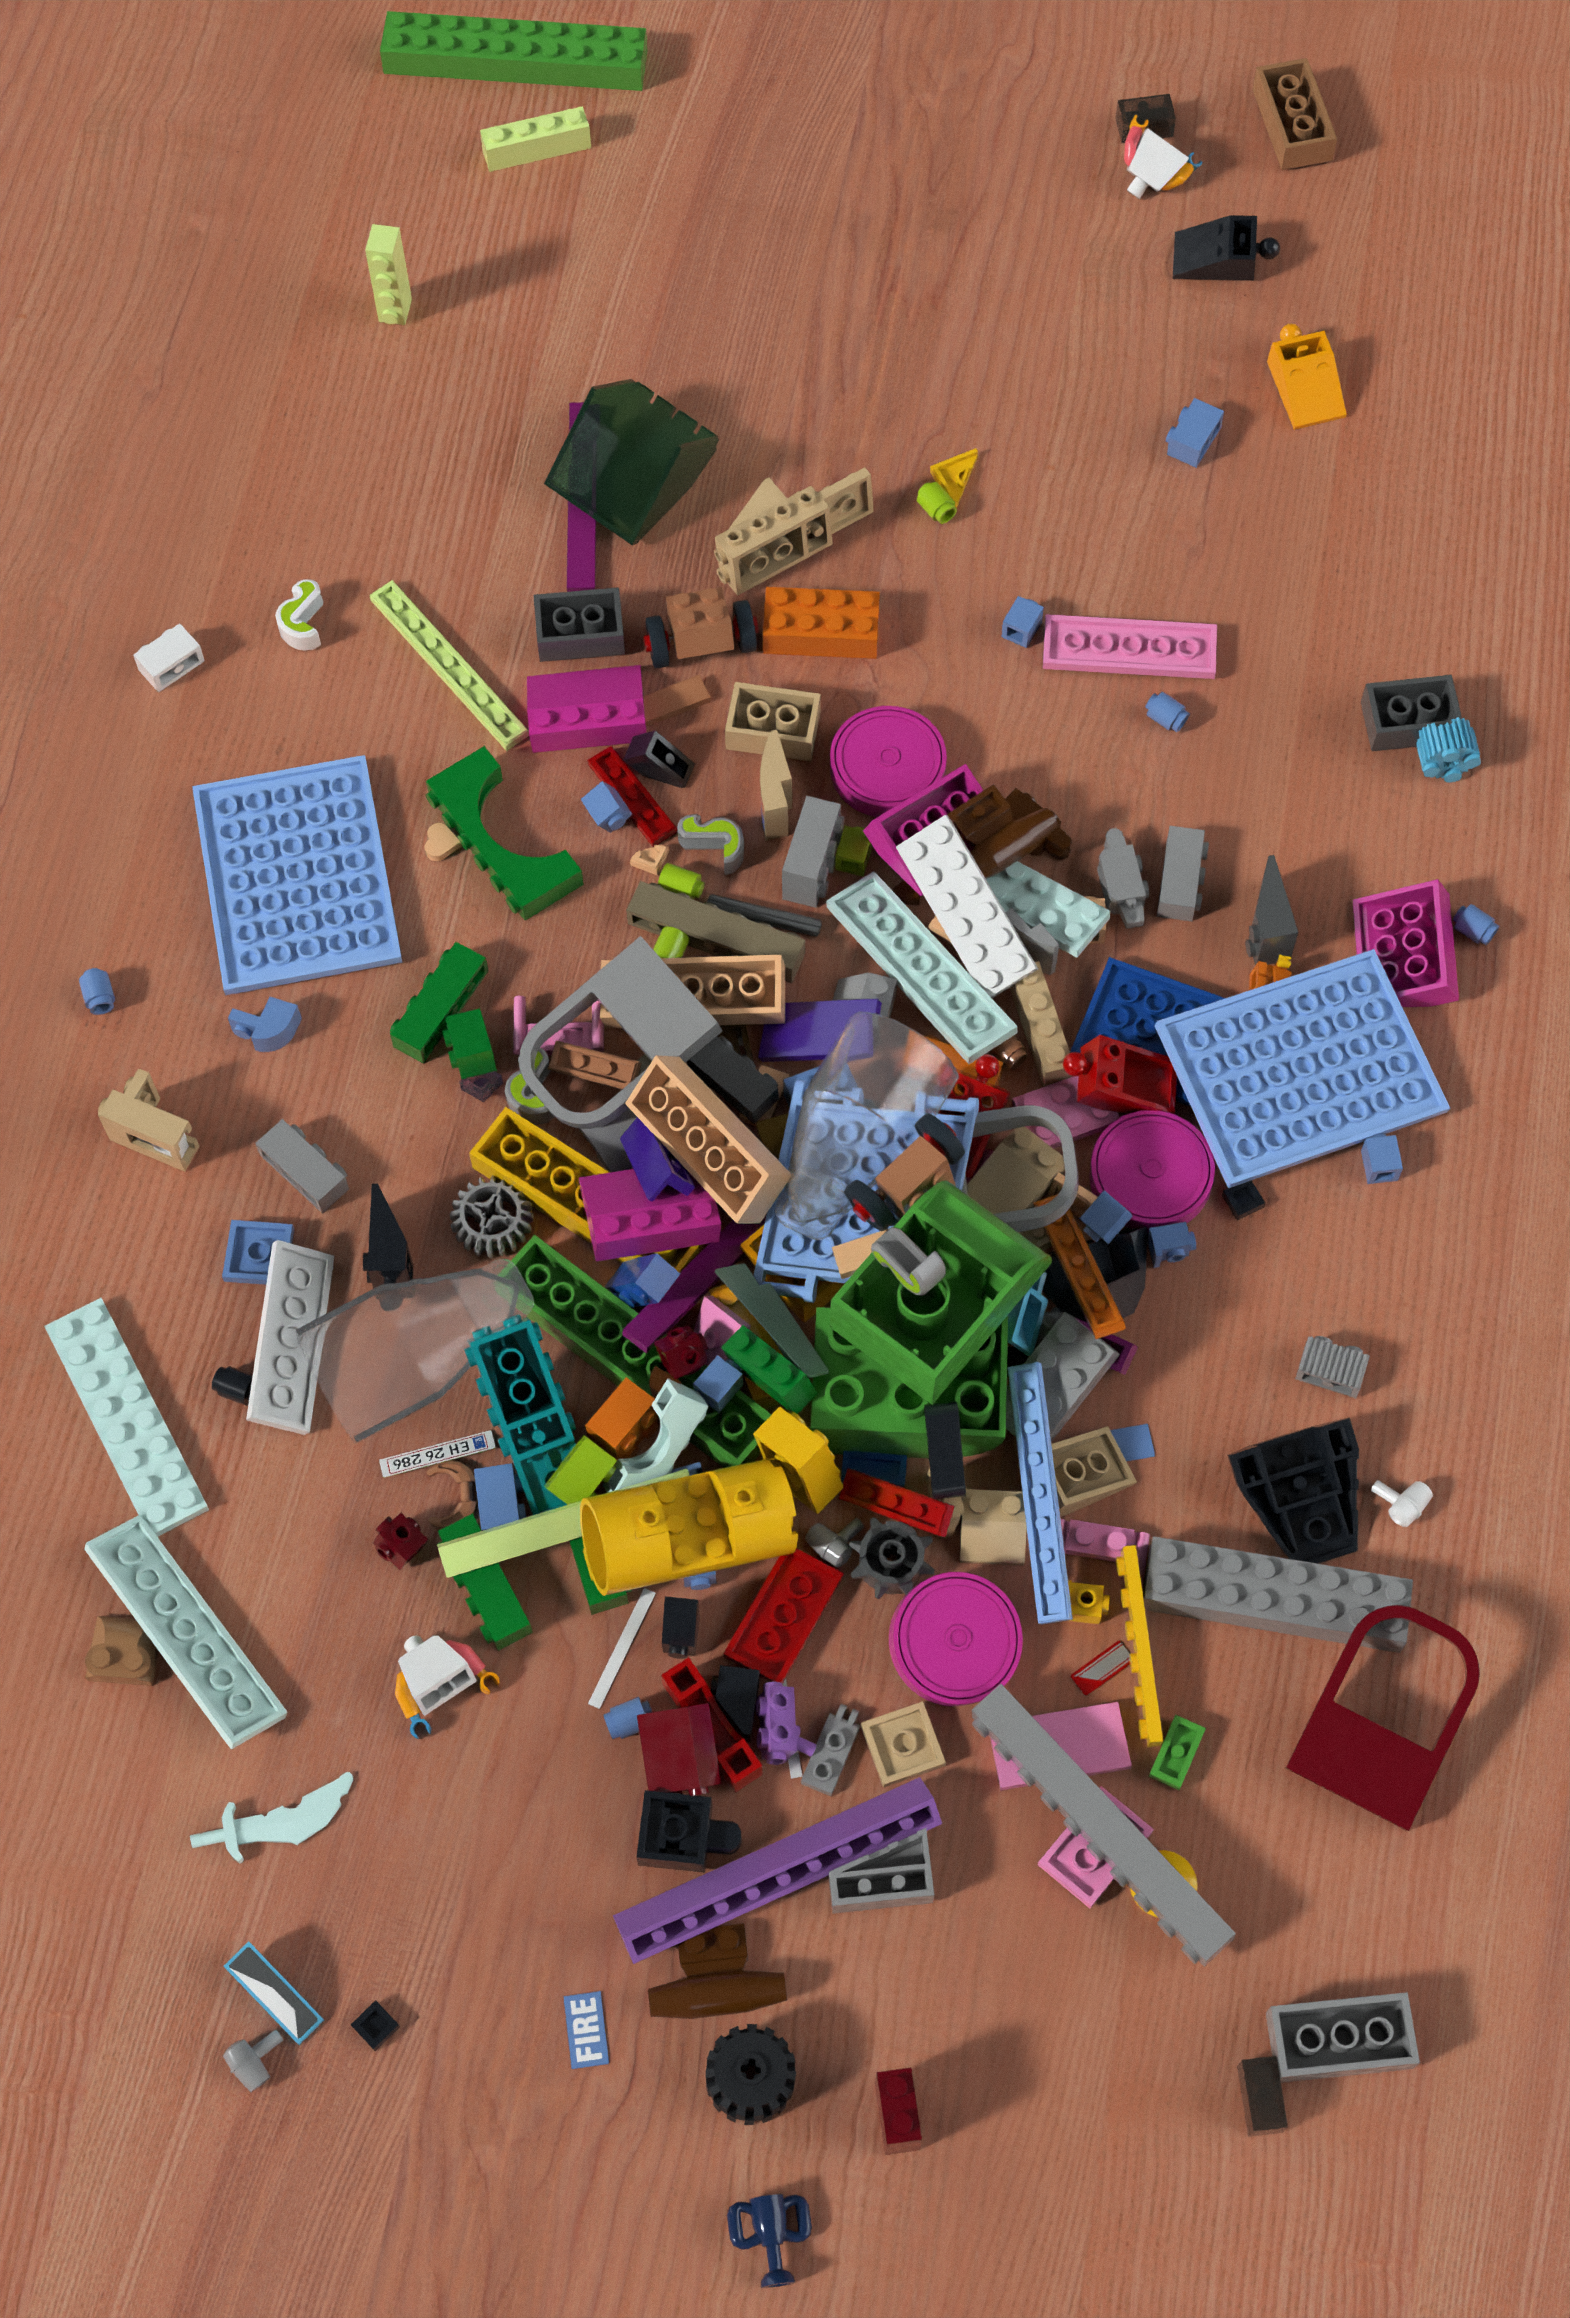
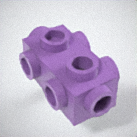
M780 1682L763 1684V1692L757 1697L755 1703V1712L760 1720V1728L757 1732V1747L761 1751V1759L766 1760L768 1764L779 1765L785 1763L797 1750L811 1757L816 1749V1744L799 1737L801 1730L800 1726L796 1725L794 1687L783 1686Z

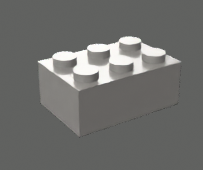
M806 796L782 869L783 900L817 908L819 898H825L829 881H826L827 875L834 871L836 860L834 854L843 833L845 817L841 816V804Z

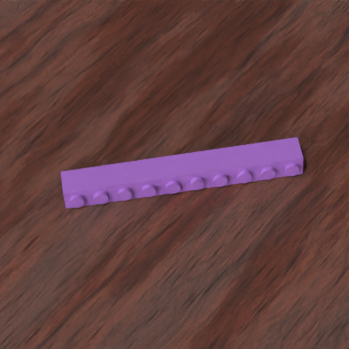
M919 1777L613 1915L633 1964L829 1876L830 1871L867 1854L870 1855L895 1841H901L912 1836L917 1831L924 1828L928 1831L941 1825L942 1821L934 1797Z

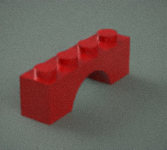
M688 1657L661 1675L662 1684L678 1708L709 1703L719 1770L735 1793L762 1776V1764L745 1739L736 1732L715 1701L706 1681L691 1659Z

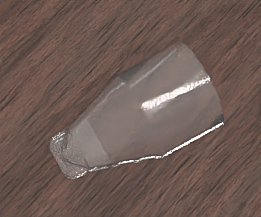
M857 1012L850 1016L804 1092L788 1166L791 1177L775 1205V1214L782 1225L814 1240H823L829 1237L840 1219L853 1208L844 1190L856 1179L872 1188L877 1184L875 1178L919 1137L915 1129V1123L926 1113L937 1116L959 1079V1075L951 1060L934 1043L906 1025L876 1013Z
M498 1259L482 1268L380 1285L296 1329V1335L303 1354L324 1396L348 1436L354 1443L358 1444L443 1398L471 1368L464 1349L469 1347L467 1339L473 1338L472 1332L486 1326H490L491 1330L504 1326L502 1322L504 1319L518 1314L521 1315L522 1319L530 1314L534 1306V1299L517 1266L508 1259Z

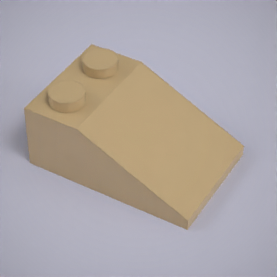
M1026 1127L1015 1128L999 1144L967 1184L968 1196L992 1214L1034 1208L1033 1203L1040 1201L1049 1192L1058 1173L1064 1174V1158Z
M1108 1426L1051 1444L1060 1517L1071 1514L1137 1483Z

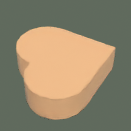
M435 823L428 828V841L425 844V852L430 860L441 861L462 847L459 839L445 824Z

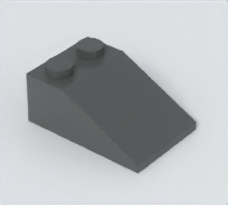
M1274 855L1268 856L1252 925L1249 926V939L1245 941L1247 954L1249 957H1253L1255 966L1258 961L1267 962L1268 965L1275 964L1278 961L1279 955L1291 957L1299 933Z

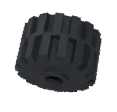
M747 2024V2029L739 2030L738 2026L729 2029V2035L726 2037L721 2035L715 2041V2047L713 2051L710 2050L707 2057L706 2089L708 2096H711L713 2106L718 2112L722 2110L727 2114V2119L736 2122V2119L745 2121L744 2125H754V2121L762 2120L763 2123L772 2120V2115L777 2112L780 2114L786 2108L787 2101L792 2097L796 2078L793 2052H789L788 2043L783 2037L778 2039L774 2036L775 2031L768 2027L763 2031L757 2029V2024ZM748 2065L755 2066V2072L760 2074H755L753 2079H747L746 2073L741 2071H747Z

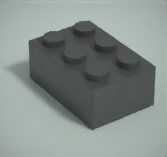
M619 587L534 595L540 662L625 655Z
M1452 675L1367 683L1361 699L1371 751L1417 747L1416 742L1420 738L1418 731L1422 730V727H1427V724L1435 723L1438 727L1440 724H1451V719H1456L1457 717L1462 719Z

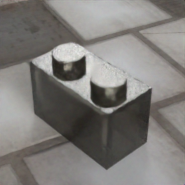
M1170 94L1118 100L1116 123L1121 143H1125L1130 131L1129 125L1135 115H1138L1136 121L1140 125H1143L1147 119L1149 123L1145 129L1148 128L1162 139L1173 137L1176 116Z
M1277 2057L1241 2060L1237 2065L1248 2137L1283 2133L1288 2128Z

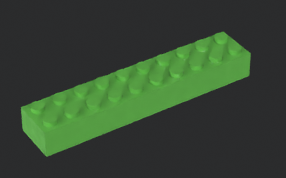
M387 11L380 48L384 74L642 91L648 52L646 28Z
M536 1235L527 1242L494 1279L496 1292L500 1297L530 1320L537 1322L543 1330L616 1386H619L627 1377L651 1395L650 1376L653 1368L657 1366L668 1373L663 1366L655 1345L645 1353L622 1335L623 1329L639 1313ZM705 1364L701 1366L698 1372L684 1375L677 1380L682 1382V1385L694 1390L693 1383L708 1366ZM739 1390L720 1413L712 1407H708L704 1420L697 1425L690 1436L689 1442L723 1468L754 1462L761 1454V1451L753 1433L772 1414Z

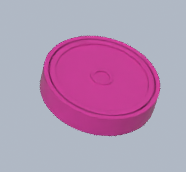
M878 706L863 710L843 723L834 736L830 750V775L833 785L840 797L852 808L866 815L879 817L945 776L947 760L945 743L937 728L927 718L913 710L898 706Z
M1156 1110L1133 1112L1111 1123L1099 1136L1094 1146L1089 1169V1179L1093 1194L1099 1197L1103 1191H1106L1132 1214L1133 1217L1126 1223L1125 1227L1134 1229L1147 1226L1148 1232L1149 1228L1181 1222L1188 1223L1201 1212L1209 1198L1215 1176L1214 1157L1202 1133L1185 1119L1168 1112Z
M948 1572L926 1579L912 1588L903 1597L891 1619L889 1649L896 1671L913 1692L935 1704L965 1706L982 1701L998 1685L1002 1684L1005 1686L1013 1676L1022 1653V1627L1015 1607L1000 1588L978 1575L965 1572Z

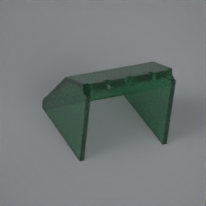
M627 379L591 387L544 484L626 542L635 545L692 487L716 452V445L719 439L718 435L703 425L697 434L693 433L698 426L696 420L681 410L672 418L676 411L674 405L659 395L651 404L650 401L654 396V392L639 381L635 383L634 380Z

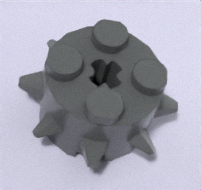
M874 1517L870 1519L871 1529L866 1533L863 1540L850 1541L849 1546L860 1554L859 1565L852 1571L851 1576L853 1579L863 1578L870 1587L875 1589V1598L880 1599L884 1593L893 1595L904 1593L906 1595L922 1574H934L935 1569L924 1562L925 1549L933 1542L931 1536L918 1537L917 1532L903 1522L887 1521L886 1524H882ZM890 1554L897 1556V1560L888 1561L887 1558H889Z

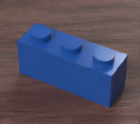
M656 1253L624 1261L604 1288L631 1308L651 1305L660 1302L680 1273Z

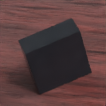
M1252 1180L1223 1190L1222 1197L1237 1221L1265 1206V1201Z
M376 2000L351 2024L374 2051L400 2028L399 2024Z

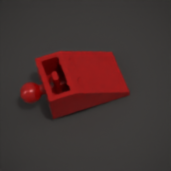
M1098 1035L1083 1045L1080 1053L1071 1052L1065 1056L1063 1060L1064 1071L1070 1076H1079L1078 1103L1103 1111L1133 1113L1144 1110H1156L1175 1115L1177 1074L1168 1056L1103 1035Z
M985 1054L980 1056L975 1063L977 1076L957 1068L951 1069L940 1097L968 1100L969 1097L978 1098V1112L1003 1109L1011 1091L988 1082V1079L997 1075L1000 1064L995 1056ZM956 1084L964 1086L965 1092L963 1095L955 1094L954 1087ZM985 1096L993 1099L992 1107L987 1108L983 1105L982 1100ZM936 1109L933 1111L936 1114L955 1116L965 1114V1112ZM992 1134L972 1138L965 1172L967 1177L973 1178Z

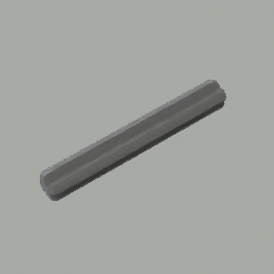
M711 894L707 900L708 903L716 905L723 911L740 913L751 921L757 923L765 922L773 927L811 936H818L822 926L820 919Z

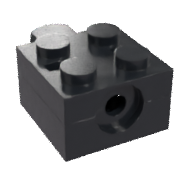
M645 1790L636 1856L638 1866L705 1873L707 1853L725 1855L736 1853L742 1843L741 1830L738 1824L733 1821L711 1819L712 1797Z

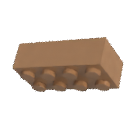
M1304 58L1256 67L1252 90L1281 170L1333 161L1337 137L1308 59Z

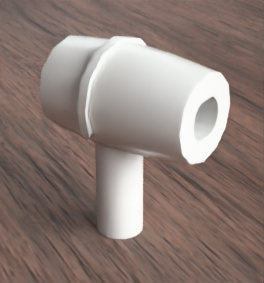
M1379 1480L1374 1483L1371 1489L1372 1492L1393 1504L1388 1511L1389 1516L1396 1524L1402 1527H1408L1415 1519H1418L1433 1497L1431 1489L1420 1481H1415L1402 1494H1399Z

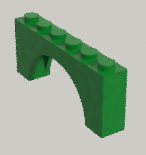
M483 746L426 780L428 789L426 798L434 809L439 808L443 813L441 816L446 826L450 830L454 828L459 834L457 837L462 847L466 851L470 849L475 855L473 858L478 868L482 872L486 870L491 876L489 879L494 889L498 893L502 891L505 894L507 905L514 914L519 913L526 921L584 885L582 870L566 849L550 856L527 857L506 850L490 837L481 822V811L487 796L503 781L501 766L488 749Z

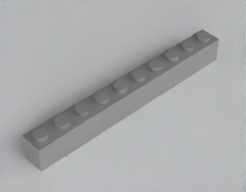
M1002 1684L998 1685L972 1709V1718L974 1719L972 1725L976 1731L984 1738L989 1735L997 1744L994 1749L1006 1762L1012 1760L1019 1768L1017 1773L1029 1787L1034 1784L1043 1793L1040 1798L1044 1804L1053 1812L1058 1809L1066 1818L1063 1823L1076 1837L1081 1834L1089 1843L1086 1846L1089 1852L1099 1862L1104 1859L1113 1868L1110 1874L1122 1887L1127 1884L1136 1893L1133 1898L1145 1912L1150 1910L1154 1912L1160 1919L1157 1924L1168 1937L1172 1938L1175 1935L1184 1945L1181 1950L1194 1964L1199 1961L1205 1967L1234 1940L1236 1933Z

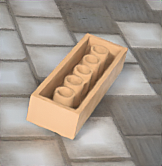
M782 955L661 958L719 1025L785 1024V964ZM601 960V969L612 960ZM600 1003V1019L605 1028H622Z
M659 1055L654 1057L625 1104L737 1224L761 1223L792 1177V1174L680 1057Z

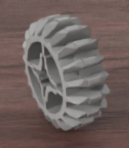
M492 1175L490 1182L485 1183L484 1179L480 1177L478 1186H474V1184L469 1182L467 1184L469 1192L459 1190L458 1196L460 1200H453L452 1206L454 1211L450 1212V1219L454 1221L451 1224L452 1232L457 1233L456 1240L459 1243L464 1242V1248L467 1251L475 1247V1254L478 1257L484 1250L487 1251V1255L490 1258L493 1257L494 1251L498 1250L499 1254L504 1257L505 1248L509 1247L510 1250L515 1252L517 1249L515 1241L524 1243L526 1238L523 1233H531L532 1228L529 1223L534 1221L533 1213L530 1212L533 1209L532 1203L526 1201L522 1191L515 1192L514 1186L510 1185L508 1187L504 1180L497 1183L496 1178ZM503 1201L510 1203L516 1209V1217L503 1210ZM468 1216L474 1218L475 1222L480 1223V1233L474 1231L467 1224Z

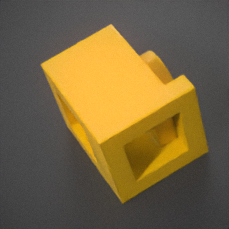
M1068 1580L1073 1620L1069 1621L1100 1624L1102 1614L1108 1615L1110 1595L1103 1594L1104 1586L1075 1583L1072 1580ZM1080 1598H1092V1603L1084 1604Z

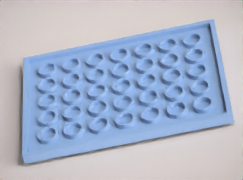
M365 755L192 786L225 995L402 963Z
M1375 949L1159 1020L1155 1024L1158 1035L1228 1188L1364 1142L1365 1138H1372L1381 1133L1387 1134L1445 1114L1450 1110V1106Z

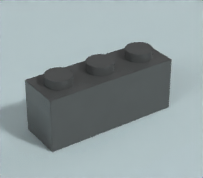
M716 1036L687 1061V1065L713 1090L755 1124L779 1100L778 1084L769 1074L765 1073L762 1075L756 1070V1065L745 1054L740 1056L736 1053L728 1039L724 1036Z

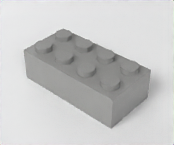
M1064 1312L1024 1363H1042L1051 1442L1120 1355L1101 1338L1095 1339L1091 1330L1066 1312ZM1009 1383L1006 1391V1429L1016 1437Z
M1408 1992L1271 2006L1266 2012L1276 2083L1410 2070L1420 2063Z

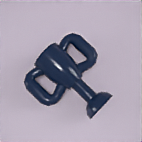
M774 2194L749 2199V2203L736 2202L730 2206L727 2213L729 2236L733 2246L741 2250L750 2249L760 2244L762 2247H766L769 2272L761 2280V2288L794 2284V2276L789 2271L783 2269L780 2245L783 2244V2241L803 2242L810 2236L812 2224L809 2204L806 2199L799 2195H790L783 2198V2194ZM792 2206H795L797 2232L786 2229L787 2219L785 2211ZM741 2212L751 2215L755 2231L753 2235L746 2239L743 2236Z

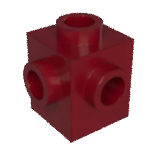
M689 1326L675 1328L668 1333V1336L654 1342L665 1370L675 1380L684 1375L694 1374L700 1370L701 1366L709 1363L705 1351L709 1350L705 1338L701 1333L696 1334Z
M400 1513L394 1519L388 1516L375 1529L378 1535L373 1544L376 1546L375 1549L381 1558L385 1561H391L401 1570L423 1549L428 1539L420 1532L421 1528L411 1517L406 1518Z

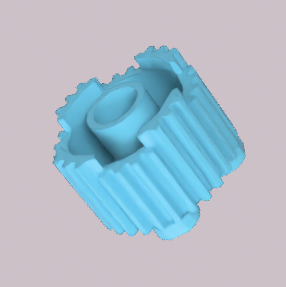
M1457 717L1456 719H1451V724H1440L1438 727L1435 723L1427 724V727H1422V730L1418 731L1420 738L1417 739L1416 745L1425 777H1442L1445 782L1451 783L1460 780L1463 772H1468V769H1473L1481 764L1473 727H1470L1469 720H1465V718L1460 719V717Z

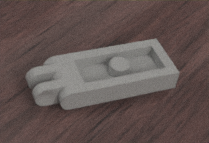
M840 1704L836 1715L829 1714L817 1741L816 1749L801 1779L802 1785L831 1797L860 1729V1725L855 1723L859 1711L853 1709L849 1719H843L847 1706Z

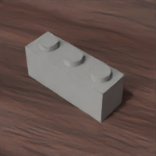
M1169 826L1157 917L1192 922L1194 911H1200L1202 894L1197 893L1198 885L1204 884L1206 868L1200 867L1201 859H1207L1209 842H1203L1205 830Z
M281 1119L255 1143L258 1152L267 1163L323 1214L349 1190L346 1180L348 1175L338 1163L335 1162L332 1165L325 1159L327 1155L316 1143L310 1145L304 1139L306 1138L305 1134L297 1125L292 1124L290 1126Z

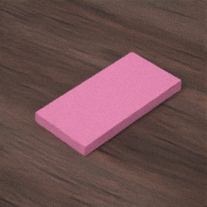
M1118 1702L1032 1716L1088 1776L1131 1769L1132 1765ZM991 1739L1000 1791L1028 1786L1018 1775V1766L1012 1760L1006 1762L994 1749L997 1744Z

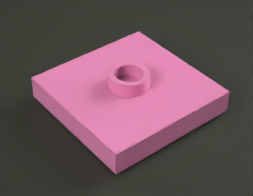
M704 1296L693 1330L696 1334L701 1333L709 1348V1350L705 1351L709 1361L706 1364L707 1366L717 1355L726 1361L728 1358L721 1347L742 1325L749 1330L751 1327L714 1296Z

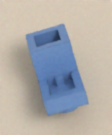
M269 997L260 1017L232 1008L228 1017L234 1034L243 1039H250L251 1037L255 1050L259 1052H271L287 1045L295 1035L302 1019L298 1005L273 997Z

